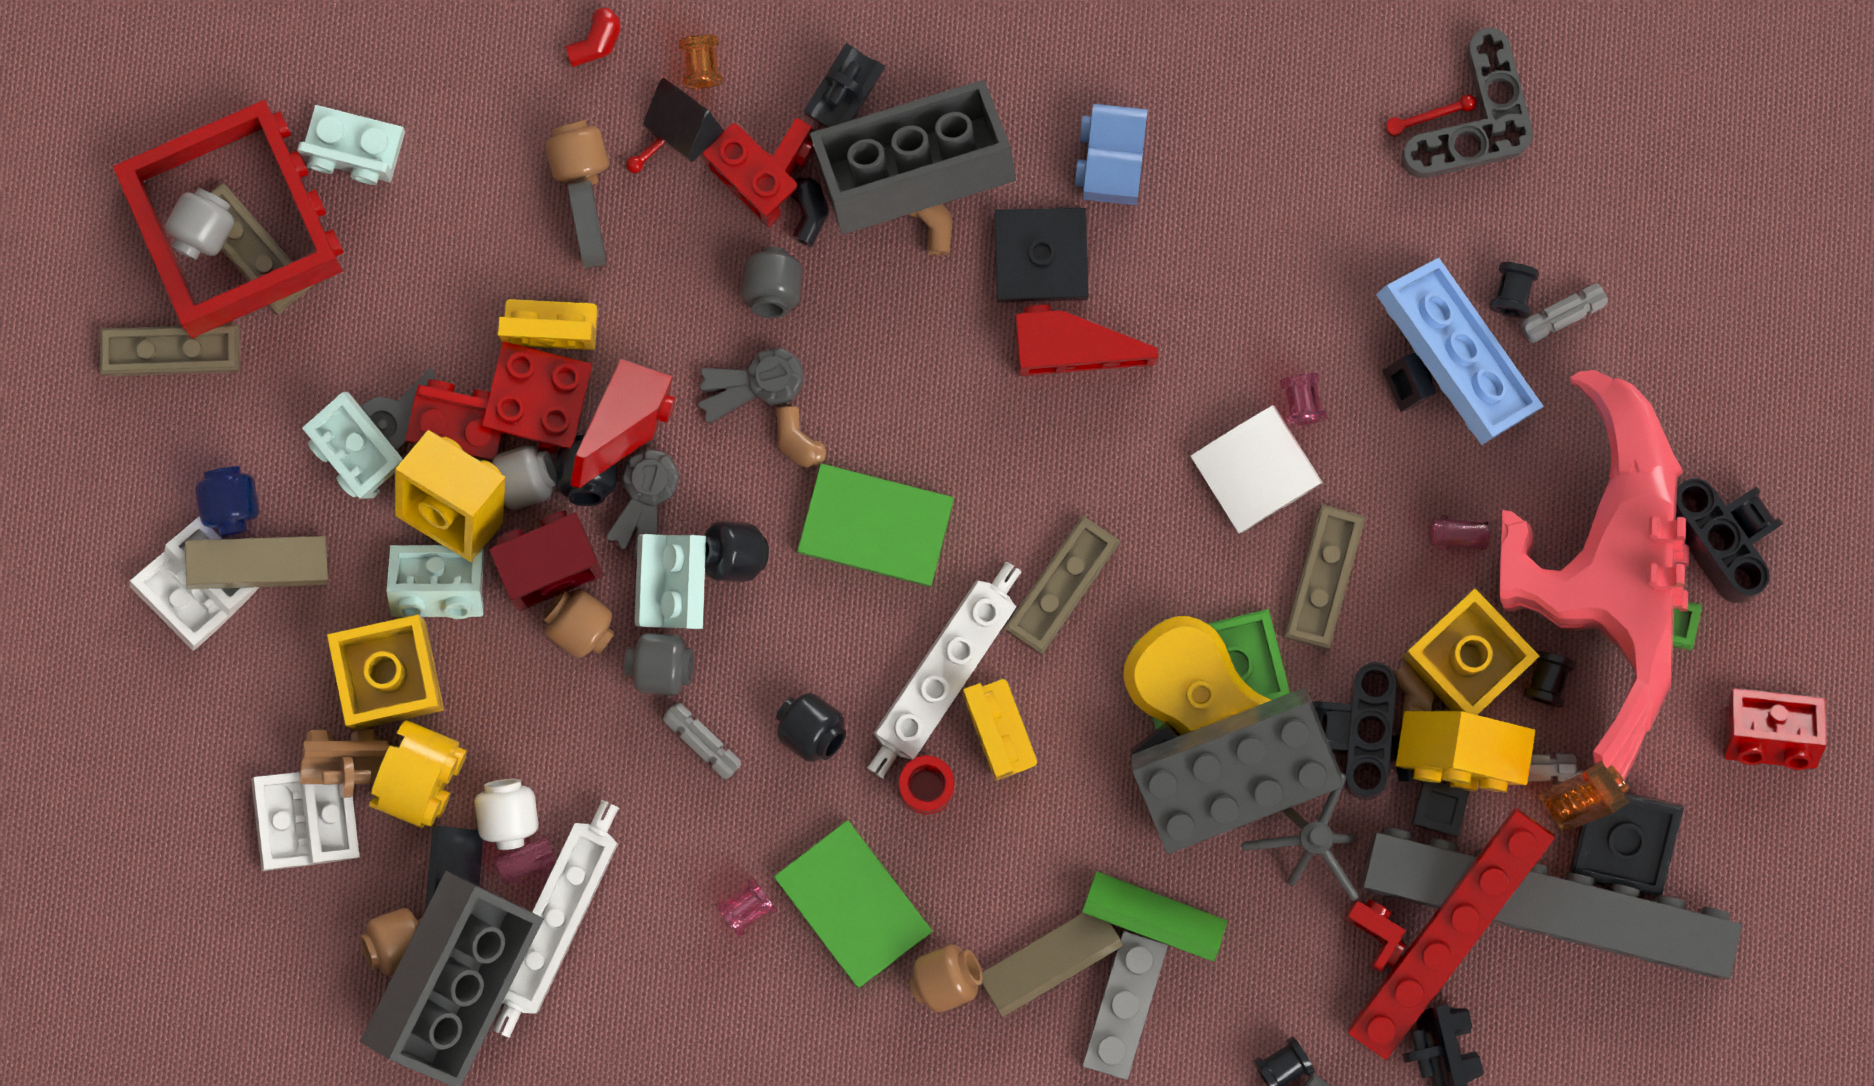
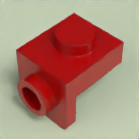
M796 117L774 155L772 156L767 153L790 177L798 165L804 168L814 153L810 133L813 132L812 126Z
M1367 899L1365 904L1355 901L1351 904L1343 919L1382 943L1369 967L1376 972L1381 971L1385 964L1393 968L1406 947V944L1400 941L1406 930L1388 920L1392 913L1371 899Z

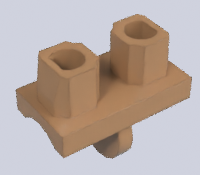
M357 729L350 734L349 741H333L332 734L327 730H310L307 733V740L303 741L299 769L300 784H339L341 798H351L353 796L354 784H374L389 748L388 740H378L373 729Z

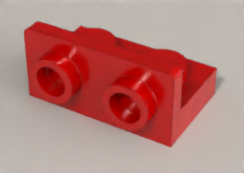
M732 123L702 152L705 166L768 228L781 216L780 205L797 189V183L736 123Z
M428 379L427 386L418 385L404 442L417 444L429 430L441 438L448 437L454 440L465 453L472 457L492 461L498 453L502 432L482 428L490 392L474 389L472 396L455 393L456 385L434 379Z
M1733 688L1729 696L1730 737L1724 749L1725 759L1740 761L1746 765H1758L1761 763L1780 765L1793 770L1817 768L1827 746L1825 698Z

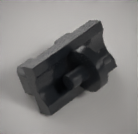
M845 43L804 109V115L826 128L854 120L884 72L885 65L867 57L850 44Z
M1448 1004L1425 1009L1417 1020L1419 1031L1411 1032L1415 1051L1402 1053L1404 1063L1418 1061L1421 1078L1430 1077L1432 1086H1468V1082L1482 1076L1484 1073L1480 1056L1476 1051L1460 1054L1456 1036L1471 1033L1473 1026L1469 1010L1467 1008L1449 1009Z

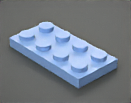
M1440 258L1386 285L1376 294L1386 308L1388 315L1398 325L1412 345L1414 352L1421 358L1439 384L1442 392L1447 395L1465 421L1468 429L1475 435L1481 445L1532 416L1544 407Z

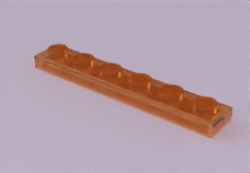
M1602 761L1553 783L1537 794L1563 833L1610 815L1629 803L1624 794L1628 790L1624 779L1613 766L1606 768Z

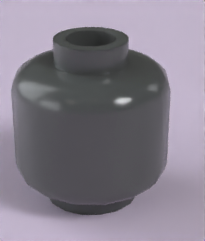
M766 247L760 253L750 256L746 259L743 267L741 296L744 303L752 309L753 313L764 318H780L785 316L788 311L798 305L801 298L803 270L800 262L788 255L786 250L779 247Z
M643 634L638 639L635 648H627L624 664L625 675L633 676L634 686L641 693L677 695L681 692L684 685L690 686L692 682L694 649L687 648L685 640L680 636Z

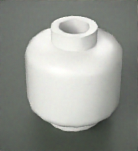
M502 779L484 784V791L479 793L474 800L480 837L489 842H496L498 850L516 849L524 846V838L534 834L539 825L534 792L529 787L522 786L520 779Z

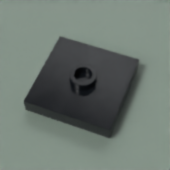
M1086 208L995 210L997 302L1088 300Z
M1591 784L1569 873L1594 878V881L1608 885L1619 884L1638 889L1643 893L1656 896L1662 895L1684 806L1621 790L1617 795L1602 792L1599 785Z

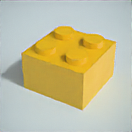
M428 430L396 467L395 516L469 562L475 559L503 524L505 476L492 463L484 460L479 461L465 453L454 440L448 437L441 438Z
M1473 589L1401 656L1451 711H1462L1478 715L1540 657L1476 589Z
M419 614L327 634L345 725L351 730L355 731L357 729L444 711L427 624Z
M1404 711L1396 766L1414 770L1413 778L1416 780L1441 783V779L1450 781V787L1477 792L1479 786L1480 789L1488 791L1507 792L1508 785H1527L1536 730L1462 711Z

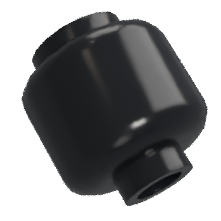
M585 434L575 436L571 448H560L557 452V489L563 496L569 498L570 503L574 505L595 506L604 502L605 498L614 492L617 483L616 464L580 488L571 486L575 455Z
M720 521L713 523L704 534L706 536L705 572L710 578L725 582H747L753 580L766 567L769 558V546L766 538L757 526L748 522Z
M813 693L803 694L797 699L790 697L782 704L776 715V719L779 721L777 728L778 740L805 761L815 762L821 758L823 760L830 759L840 749L846 738L847 732L843 728L845 723L843 714L820 696Z

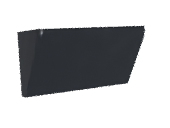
M664 77L660 80L643 125L690 162H693L724 130L704 106Z
M433 826L425 911L445 871L480 886L483 839L480 837L478 830Z

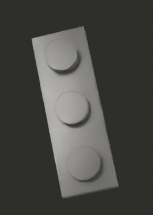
M1123 931L1120 938L1123 947L1116 951L1082 1067L1128 1080L1168 945Z

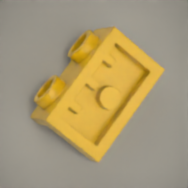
M508 299L505 304V317H499L498 336L502 342L505 341L525 347L595 350L598 309L593 303Z
M1001 679L983 687L979 683L963 689L964 701L994 780L997 781L1035 767L1037 759L1008 682L1005 679Z

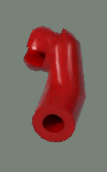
M605 7L596 10L592 16L593 23L587 39L565 46L572 68L605 57L613 51L621 31L620 19L613 10Z

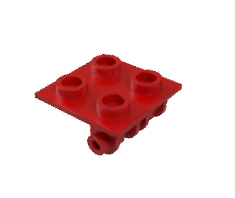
M503 341L482 428L540 442L539 450H546L552 454L556 453L557 447L571 448L575 440L592 364Z

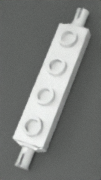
M1005 562L992 584L979 580L975 581L873 734L882 747L870 765L867 766V769L874 772L875 775L883 779L897 756L907 759H914L1017 607L1007 595L1018 576L1022 573L1018 568H1013L1014 565Z
M601 800L590 825L574 824L533 910V913L543 917L544 920L503 1001L504 1007L492 1028L493 1031L501 1033L509 1017L502 1035L510 1038L521 1012L538 1014L618 846V843L607 832L617 811L620 809L619 807L611 804L604 820H602L610 804Z

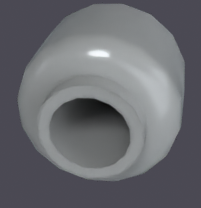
M197 188L195 193H183L179 197L164 227L166 233L175 240L171 248L193 260H197L200 253L206 256L218 254L234 225V217L228 212L231 205L201 188Z
M527 444L497 454L492 460V464L505 476L504 505L507 508L518 510L543 502L551 497L553 486L557 485L556 466L551 455L546 450L541 452L535 445Z

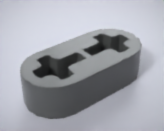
M591 180L568 184L584 269L607 265Z

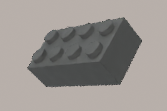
M985 79L810 133L818 168L842 235L1017 181L1011 147Z
M1306 687L1132 754V772L1167 854L1343 787L1339 766Z
M445 871L360 1042L391 1061L450 1086H461L544 918L510 900Z

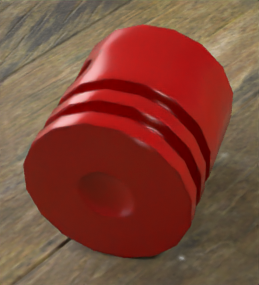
M929 755L915 757L901 771L899 778L900 797L906 807L913 812L922 815L935 814L946 808L952 799L955 786L953 772L947 763L938 757Z

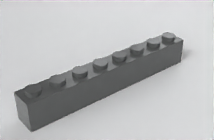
M1385 827L1384 834L1375 833L1371 835L1359 890L1435 909L1441 906L1482 851L1476 850L1473 857L1457 853L1458 845L1452 842L1430 838L1429 845L1411 841L1412 833L1391 827ZM1535 864L1491 922L1719 980L1731 979L1743 925L1729 921L1731 913L1724 910L1703 907L1701 914L1685 910V901L1658 895L1656 902L1638 898L1640 890L1632 887L1612 884L1611 891L1593 887L1594 878L1569 872L1566 873L1565 879L1547 875L1549 867Z

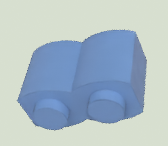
M1093 104L1092 116L1083 115L1080 143H1089L1087 160L1078 159L1075 186L1084 187L1083 200L1137 206L1148 109Z

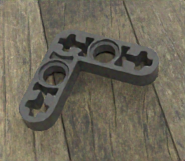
M1496 28L1479 30L1472 37L1467 48V59L1483 120L1421 133L1412 137L1407 142L1402 153V164L1411 176L1429 178L1512 159L1522 155L1530 145L1533 137L1531 121L1511 45L1507 36L1501 30ZM1483 40H1488L1491 47H1499L1500 50L1496 52L1493 60L1495 69L1498 70L1504 66L1506 71H1495L1485 77L1483 76L1482 72H1488L1491 67L1487 54L1478 53ZM1494 82L1506 83L1512 91L1511 100L1506 104L1494 103L1487 94L1488 86ZM1506 126H1511L1513 132H1521L1522 136L1519 137L1516 146H1511L1509 140L1496 141L1492 146L1494 152H1488L1489 140L1484 130H1490L1489 139L1501 136ZM1461 135L1473 136L1479 143V153L1473 157L1461 156L1455 149L1456 138ZM1440 140H1446V155L1450 162H1444L1445 153L1433 156L1428 166H1423L1421 160L1412 159L1411 156L1415 155L1418 146H1423L1425 152L1438 151L1442 146Z

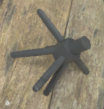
M1341 773L1342 782L1344 786L1346 776ZM1343 787L1330 792L1318 822L1308 823L1291 807L1282 810L1301 829L1299 835L1245 841L1241 845L1245 851L1300 845L1304 852L1288 878L1290 886L1296 885L1312 856L1321 854L1349 898L1354 901L1358 899L1357 891L1329 849L1332 843H1355L1357 841V837L1354 834L1332 833L1331 828L1327 826Z

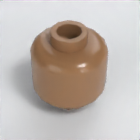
M586 119L551 129L552 136L545 141L544 149L554 180L561 183L571 181V184L590 180L592 185L599 183L597 174L605 171L610 164L601 130L596 126H588Z
M577 589L571 593L564 590L554 600L543 617V621L548 623L546 626L547 637L575 658H581L591 650L596 654L601 653L614 635V632L608 628L612 621L611 610L583 589Z
M400 908L368 921L366 924V934L360 936V942L365 958L373 971L379 969L384 975H394L422 918L417 919L409 909Z
M948 944L920 956L915 961L914 977L910 978V988L917 1002L920 1004L925 1003L934 1012L943 1013L971 1002L977 996L978 987L983 981L982 970L977 958L970 950H963L960 946Z

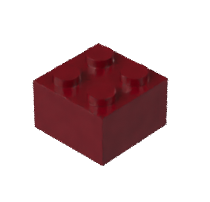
M563 510L548 515L540 520L542 527L525 534L523 529L510 531L496 539L498 545L489 549L508 596L519 612L554 598L564 590L568 592L605 576L586 530L576 512L567 515L566 511Z

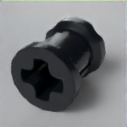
M1501 262L1498 270L1502 276L1496 299L1491 300L1489 308L1502 315L1527 318L1531 310L1527 303L1532 282L1538 280L1539 272L1537 269L1525 264Z
M1536 651L1540 657L1536 659L1538 663L1531 686L1525 689L1523 696L1545 705L1561 708L1565 701L1561 696L1568 672L1574 670L1576 662L1553 653Z
M1294 1036L1287 1039V1045L1271 1056L1264 1060L1260 1057L1253 1060L1266 1086H1284L1304 1073L1308 1076L1315 1073L1312 1063Z

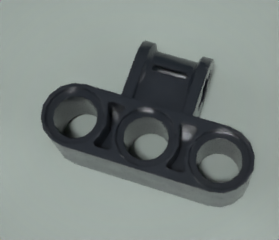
M1690 478L1677 486L1676 520L1677 517L1686 518L1685 545L1689 546L1690 552L1719 594L1729 602L1743 603L1761 593L1767 587L1770 579L1768 567L1753 544L1783 525V522L1780 518H1773L1759 497L1761 491L1758 486L1725 506L1714 488L1707 481L1700 478ZM1682 493H1688L1696 499L1698 503L1697 512L1688 511L1683 506ZM1709 531L1717 532L1722 536L1724 540L1723 551L1716 550L1710 545L1708 541ZM1736 569H1741L1749 575L1751 580L1750 589H1744L1737 584L1735 580Z
M1379 662L1368 663L1362 666L1356 673L1352 704L1312 701L1321 725L1323 718H1327L1326 737L1332 752L1347 754L1346 786L1356 798L1362 800H1372L1380 796L1385 790L1389 775L1396 677L1388 666ZM1378 674L1384 677L1388 683V690L1380 697L1367 695L1361 685L1362 680L1366 676ZM1365 720H1375L1382 725L1384 736L1376 743L1364 742L1358 735V726ZM1368 765L1378 771L1380 783L1375 788L1369 790L1361 789L1354 782L1353 774L1361 766Z

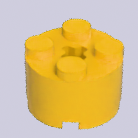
M405 720L397 731V734L404 736L400 747L389 746L372 788L371 794L376 797L369 802V806L420 828H423L425 825L431 827L436 817L441 818L445 811L451 793L445 791L444 788L453 775L457 776L465 761L467 750L459 747V741Z

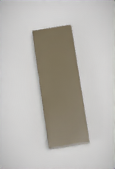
M223 182L210 192L231 205L228 212L234 217V225L221 250L248 281H252L293 262ZM312 286L269 305L279 315Z
M238 324L222 325L192 339L182 326L100 329V374L103 377L241 372L240 327Z
M1321 504L1283 638L1325 650L1330 649L1365 522V516Z
M1082 515L1004 630L1042 656L1116 550L1120 540Z
M326 536L185 540L187 590L328 584Z
M1082 913L982 972V985L1003 1018L1123 947V944L1109 922Z

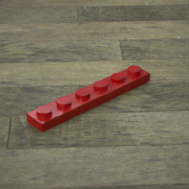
M1515 807L1348 1027V1034L1384 1060H1387L1555 839L1554 834Z

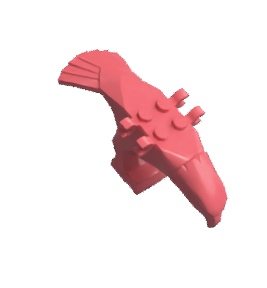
M1596 370L1579 371L1571 376L1570 383L1578 387L1598 410L1605 423L1611 448L1610 480L1598 506L1589 536L1583 550L1561 571L1542 569L1530 558L1534 542L1532 527L1527 521L1522 520L1512 511L1502 510L1500 600L1505 612H1515L1519 609L1539 612L1562 631L1600 630L1617 646L1633 668L1635 677L1625 702L1615 721L1593 751L1594 765L1599 776L1601 791L1617 795L1636 760L1646 732L1650 731L1671 687L1674 609H1679L1680 612L1688 611V591L1684 590L1685 567L1689 566V546L1685 545L1686 518L1677 517L1676 520L1677 478L1683 473V470L1673 454L1652 404L1633 384L1620 378L1612 379Z

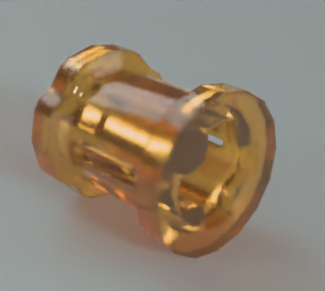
M703 34L680 39L678 44L679 49L684 51L687 75L683 78L685 88L703 89L723 84L722 74L718 73L715 49L719 46V37Z

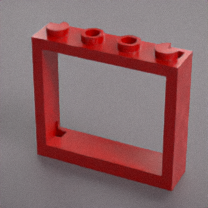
M265 100L113 166L180 323L191 339L343 272L336 257L344 253L334 229L325 232L319 218L327 214L316 189L308 192L302 180L303 177L309 175L307 167L299 151L296 150L290 153L284 140L292 136L282 112L278 111L273 114ZM263 129L317 252L200 304H196L143 181Z

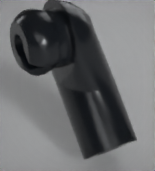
M801 177L794 180L797 183V189L790 195L791 198H794L799 203L803 213L792 238L803 245L812 247L829 215V207L821 185L812 178L805 179Z

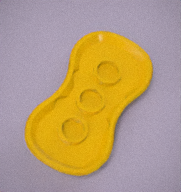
M1176 616L1154 626L1134 645L1124 664L1123 677L1125 686L1133 702L1148 715L1164 723L1167 721L1181 735L1271 701V699L1254 691L1239 676L1231 661L1226 645L1217 631L1209 624L1194 617Z

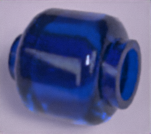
M240 466L204 472V480L198 482L195 487L202 525L208 528H218L220 536L246 532V523L255 520L260 513L254 478L250 474L241 473Z

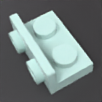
M315 105L305 142H299L297 151H299L302 159L307 161L306 166L312 170L333 174L335 168L351 172L350 177L361 183L377 185L378 180L391 183L405 130L398 125Z
M342 392L302 428L310 437L308 441L310 449L319 459L324 462L329 461L339 473L336 477L338 483L352 497L358 496L359 499H369L377 496L380 493L378 487L395 473L396 467L403 460L349 392Z
M640 534L638 536L635 597L636 626L703 629L706 536Z
M390 545L386 592L391 616L404 618L419 614L421 617H450L453 619L483 616L484 549L480 551L472 562H469L443 545Z

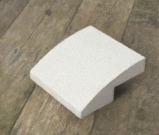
M1274 405L1191 455L1194 463L1239 534L1323 483Z
M200 516L165 545V551L132 578L129 586L192 651L197 649L217 631L259 588L187 590L185 540L222 539Z
M299 772L259 776L251 779L261 871L309 866L360 857L353 796L351 798H341L339 784H300Z

